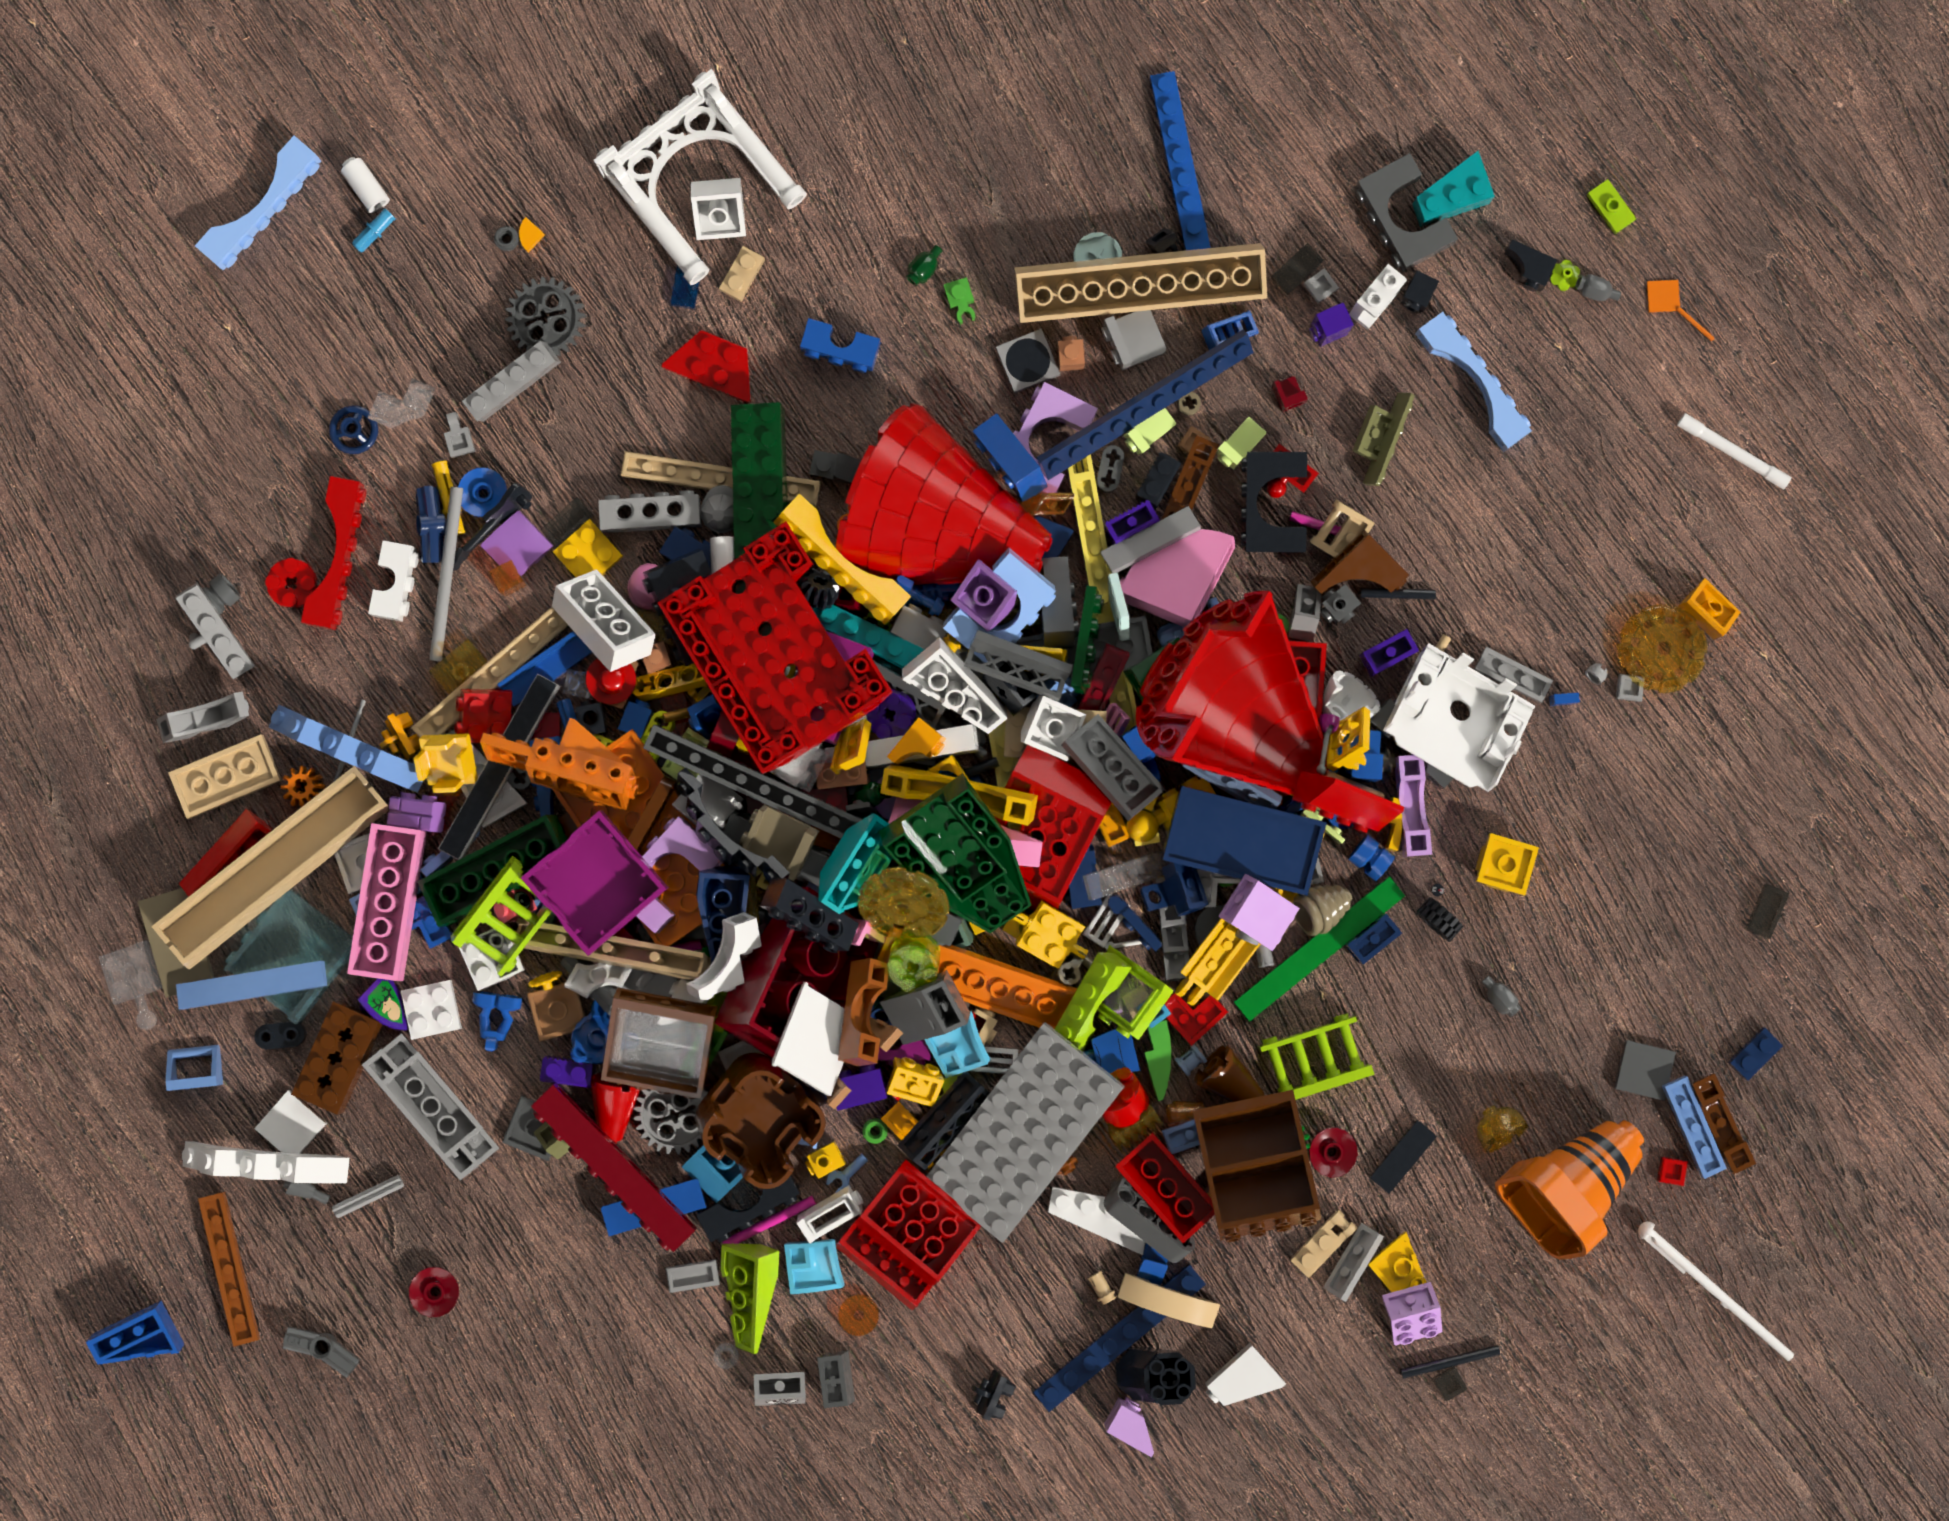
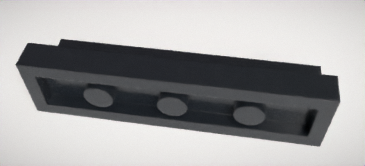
M967 1071L963 1072L897 1146L913 1162L926 1170L964 1128L990 1092Z

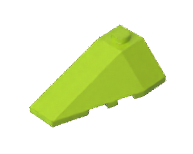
M725 1243L721 1247L722 1277H726L729 1291L725 1292L726 1299L731 1300L733 1310L730 1319L735 1345L737 1348L756 1354L759 1350L778 1277L779 1251L762 1244Z

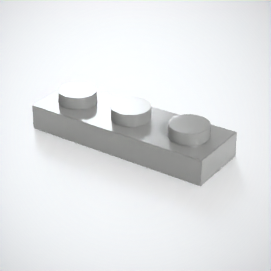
M1488 647L1484 648L1474 668L1475 671L1499 683L1503 682L1505 678L1517 684L1513 690L1539 703L1543 702L1553 680Z
M1361 1223L1323 1288L1346 1302L1384 1236Z

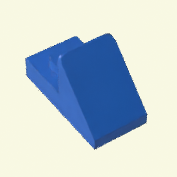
M1145 1243L1136 1276L1149 1280L1151 1283L1161 1285L1168 1268V1260Z

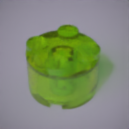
M909 931L899 935L891 946L887 964L891 980L905 992H913L916 988L935 981L940 963V947L930 935L917 934V931Z

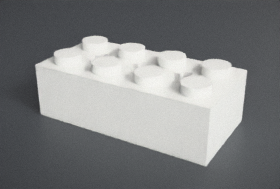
M597 569L555 587L552 603L553 609L610 672L651 655L655 633Z

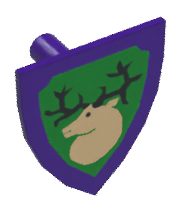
M377 978L357 999L361 1003V1011L368 1012L374 1019L385 1026L398 1030H407V1018L399 989L393 980Z

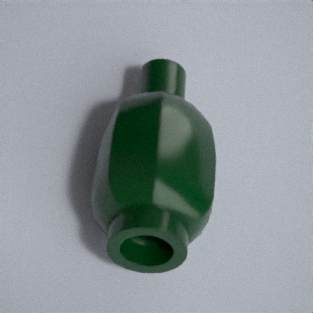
M935 245L930 252L918 254L908 265V274L905 278L914 286H917L919 283H926L935 272L938 265L937 257L943 250Z
M869 782L868 784L858 786L854 794L848 797V803L852 805L853 801L861 800L863 803L870 802L874 807L882 803L887 795L880 793L882 784Z

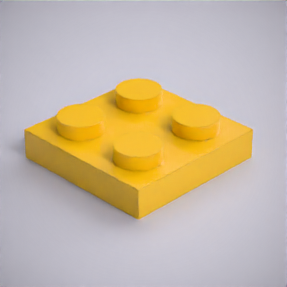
M590 519L553 551L575 577L596 569L603 576L624 557Z

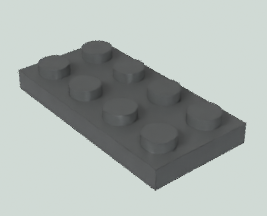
M1099 714L1061 744L1128 821L1165 790Z

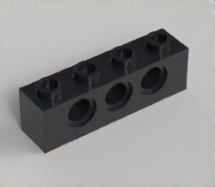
M771 878L760 904L762 908L769 911L768 915L770 917L784 920L787 922L786 926L788 928L802 931L805 933L804 937L806 939L820 942L823 944L822 948L828 952L849 951L859 925L858 922L843 913H836L818 901L819 898L792 881L784 878Z

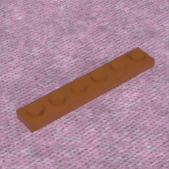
M221 1192L198 1198L233 1347L260 1340L259 1331L226 1194Z

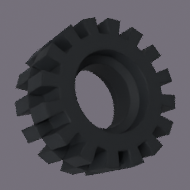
M1431 897L1416 911V914L1432 930L1448 942H1451L1464 927L1451 912Z

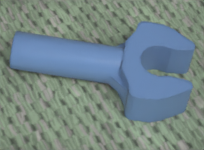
M861 1153L843 1171L834 1170L830 1172L826 1184L829 1185L836 1178L841 1179L842 1186L836 1190L835 1193L849 1185V1179L868 1159Z

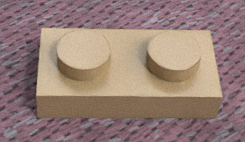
M742 246L719 290L742 302L765 258Z

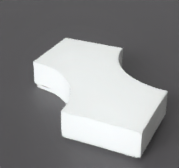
M577 963L565 983V988L588 998L594 990L602 986L614 985L622 988L632 969L603 963L595 965Z

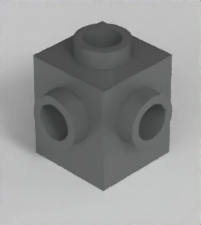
M1345 584L1337 591L1332 588L1321 597L1324 602L1321 604L1322 610L1320 613L1329 623L1332 621L1334 624H1337L1341 621L1345 624L1355 615L1352 611L1361 602ZM1336 603L1341 606V609L1336 607Z

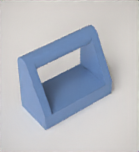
M219 1045L168 1050L166 1091L223 1084ZM212 1055L211 1076L177 1079L176 1059Z

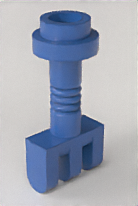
M902 575L897 577L895 582L911 596L912 600L929 608L928 614L939 616L945 605L941 601L942 598L937 596L933 600L924 594L922 595V593L912 588L914 581Z

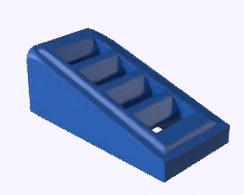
M1250 310L1209 324L1203 328L1202 334L1208 349L1211 350L1227 340L1222 327L1225 328L1228 338L1235 335L1232 323L1237 333L1243 330L1240 323L1242 319L1248 332L1246 333L1249 338L1259 334Z

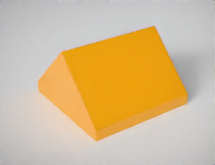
M1706 578L1678 605L1713 640L1723 637L1741 613Z

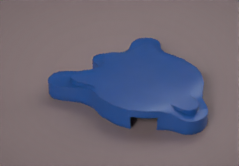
M596 1000L591 1005L590 1014L582 1018L572 1031V1050L570 1056L578 1063L603 1064L610 1015L601 1008ZM624 1032L621 1050L636 1048L640 1044L639 1035Z

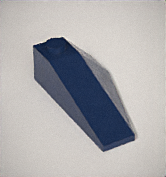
M717 866L699 871L696 898L711 963L714 961L721 945L723 934L722 920L743 912L746 913L750 875L743 871L741 867Z

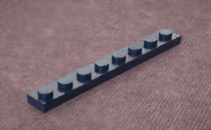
M1188 1264L1162 1286L1192 1296L1206 1284L1193 1267ZM1140 1306L1135 1307L1038 1386L1033 1393L1050 1412L1167 1316Z

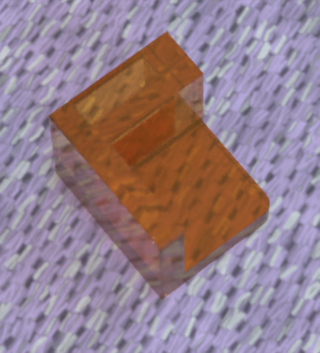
M512 560L489 571L499 592L505 597L527 586Z

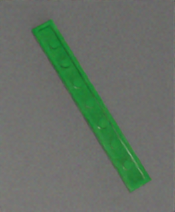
M1390 876L1351 906L1349 911L1345 912L1343 918L1339 920L1338 924L1332 927L1328 933L1314 936L1233 1002L1250 1022L1404 898V893Z

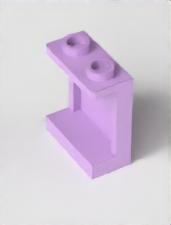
M1245 874L1218 917L1238 928L1262 946L1273 951L1300 908L1257 879Z

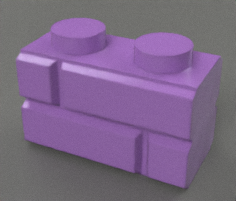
M401 792L400 797L392 796L390 798V812H388L387 817L388 826L439 833L443 831V817L446 812V804L437 802V797L422 795V800L416 799V794Z

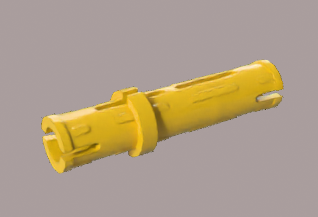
M439 461L431 464V466L433 467L443 505V510L441 511L447 521L451 486L453 487L447 461ZM461 515L459 520L458 536L466 533L462 523Z

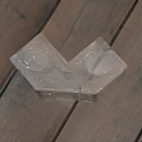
M411 378L403 400L378 391L368 419L393 428L409 420L420 418L425 415L435 388Z

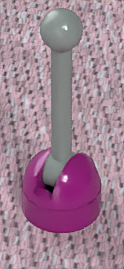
M1321 714L1319 719L1321 730L1325 733L1320 765L1316 768L1317 773L1320 775L1326 772L1325 760L1329 736L1337 731L1340 718L1332 714Z

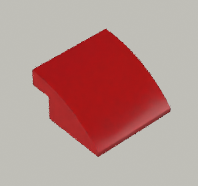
M905 1159L865 1207L862 1214L856 1218L836 1243V1248L909 1309L914 1310L929 1290L941 1280L981 1228V1225L967 1215L952 1197Z

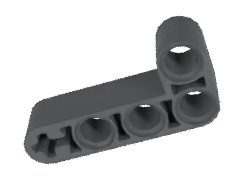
M1123 1175L1119 1176L1112 1183L1104 1199V1207L1121 1224L1172 1263H1178L1195 1249L1194 1238L1191 1236L1182 1243Z

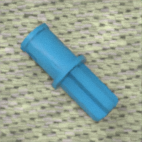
M384 208L370 224L366 223L367 227L352 241L353 246L358 251L364 252L377 237H382L380 234L396 218Z

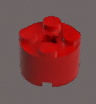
M1122 1067L1110 1074L1125 1087L1102 1115L1104 1121L1118 1128L1128 1127L1141 1119L1140 1115L1144 1110L1146 1112L1149 1105L1148 1095L1136 1075L1129 1068Z

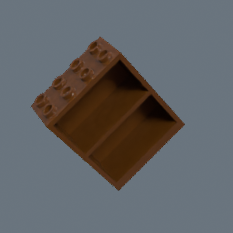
M1293 1090L1193 1110L1220 1240L1226 1239V1242H1235L1240 1240L1241 1236L1251 1234V1237H1260L1269 1230L1276 1229L1277 1232H1284L1292 1229L1291 1226L1301 1224L1302 1227H1309L1317 1224L1318 1220H1321L1320 1205Z

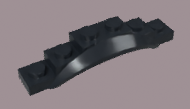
M687 768L678 773L677 789L683 796L687 797L686 810L689 816L697 822L696 835L701 842L707 843L713 849L714 854L720 861H725L729 866L732 864L740 866L743 871L750 873L754 878L763 872L768 882H770L771 878H789L790 872L773 855L768 859L742 848L726 836L713 822L701 800L703 785Z

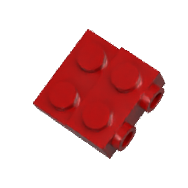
M461 689L460 696L456 697V711H459V721H455V734H469L471 743H480L483 733L503 735L511 721L512 691Z

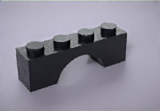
M791 1174L780 1186L763 1189L759 1202L748 1209H732L720 1201L701 1211L696 1216L709 1241L717 1240L720 1243L732 1236L730 1231L738 1227L742 1231L754 1224L752 1219L760 1215L764 1219L776 1212L774 1207L782 1203L786 1207L797 1201L796 1195L800 1194L801 1190Z

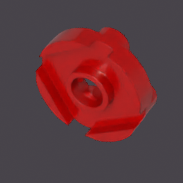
M287 558L277 562L270 569L265 585L269 596L280 606L300 608L304 606L306 597L316 590L317 575L313 568L304 561ZM296 577L298 579L296 581L297 588L287 589V580Z

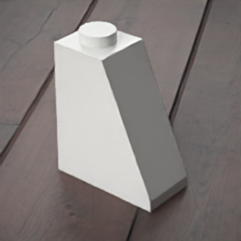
M1250 1342L1205 1382L1208 1388L1206 1394L1215 1404L1220 1401L1223 1406L1264 1394L1286 1385L1284 1380Z

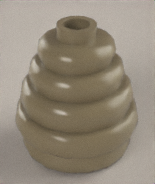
M1340 885L1310 887L1308 896L1298 894L1294 897L1292 904L1300 908L1295 915V920L1299 927L1310 936L1326 934L1332 927L1338 924L1339 920L1345 915V912L1349 911L1352 895L1347 888H1343Z

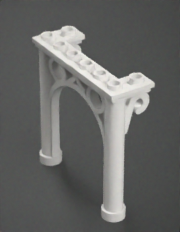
M712 69L707 73H700L695 78L694 83H692L695 93L691 96L683 97L678 102L677 107L661 114L658 119L659 121L655 124L644 127L640 131L639 136L633 141L625 142L620 147L619 152L612 145L609 149H602L596 155V159H594L601 176L604 179L610 180L683 271L684 278L690 285H694L708 274L709 268L701 261L658 206L656 198V185L659 174L666 162L678 150L700 140L716 139L726 141L740 149L787 209L797 206L807 195L800 185H796L723 95ZM705 114L709 116L710 122L706 130L696 131L690 127L691 121L698 115ZM716 118L729 133L714 130ZM684 123L688 135L685 136L683 132L680 134H672L671 132ZM662 140V146L658 151L660 157L657 159L656 155L649 151V149ZM650 158L653 160L654 164L651 173L637 174L634 172L636 163L640 162L641 159ZM636 181H649V198L640 188V186L636 183Z

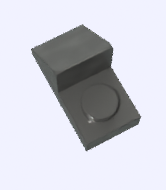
M815 450L809 475L852 484L861 460L839 452L836 455Z

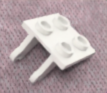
M699 774L696 779L703 785L701 800L713 822L723 829L726 826L724 822L735 809L740 810L742 808L741 803L744 799L731 788ZM681 794L672 806L697 825L696 820L692 819L687 813V797Z

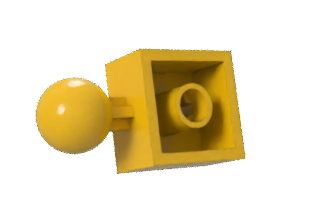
M1197 776L1181 784V786L1216 794L1208 781L1203 778L1199 780ZM1176 788L1157 798L1159 803L1154 805L1155 811L1151 813L1141 810L1132 819L1127 821V832L1133 840L1137 842L1152 840L1156 836L1161 824L1164 825L1168 832L1178 795Z

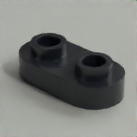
M299 1022L265 1024L256 1030L254 1039L256 1044L262 1049L296 1047L305 1041L307 1032L305 1027ZM290 1030H294L296 1033L294 1039H290L288 1036ZM265 1032H268L271 1036L268 1042L263 1039Z

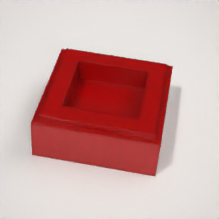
M1661 1156L1657 1181L1684 1186L1688 1161Z

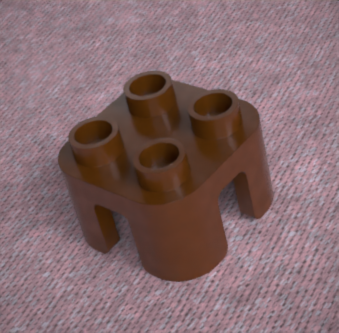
M746 1053L734 1060L700 1102L695 1114L696 1125L708 1153L719 1161L724 1155H727L738 1164L742 1177L755 1187L762 1189H771L783 1184L794 1171V1166L789 1158L791 1151L801 1139L814 1146L822 1137L826 1126L824 1113L811 1089L782 1068L772 1066V1060L760 1053Z

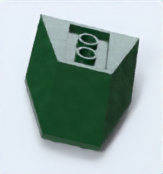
M963 774L879 831L883 847L928 899L988 933H992L1031 906L1009 836Z

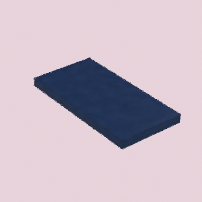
M1180 785L1161 859L1242 879L1247 874L1266 886L1308 896L1327 822Z

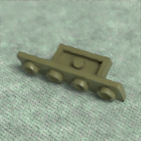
M1398 393L1390 413L1376 405H1370L1352 450L1371 460L1363 484L1367 486H1380L1384 480L1389 461L1395 453L1396 443L1403 432L1406 417L1412 409L1414 394Z

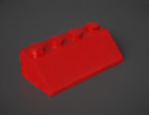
M1301 771L1292 800L1301 803L1300 808L1311 812L1319 810V816L1333 819L1334 816L1336 817L1335 822L1345 826L1353 824L1352 829L1367 833L1368 829L1380 831L1400 815L1405 808L1339 779Z
M246 808L181 880L179 885L188 897L191 896L273 829Z
M1154 1133L1149 1135L1115 1166L1182 1243L1188 1240L1215 1215L1212 1199Z

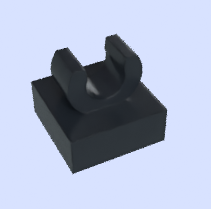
M1166 227L1145 241L1149 249L1155 253H1165V249L1168 247L1173 252L1178 251L1176 244H1174L1178 241V238L1173 231Z

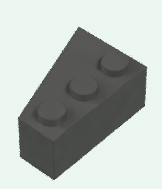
M1068 556L1042 558L1043 565L1039 573L1050 581L1056 590L1054 593L1056 597L1048 607L1043 605L1041 608L1044 647L1075 646L1074 636H1079L1078 621L1073 620V617H1077L1076 602H1072V598L1075 597L1074 582L1070 583Z

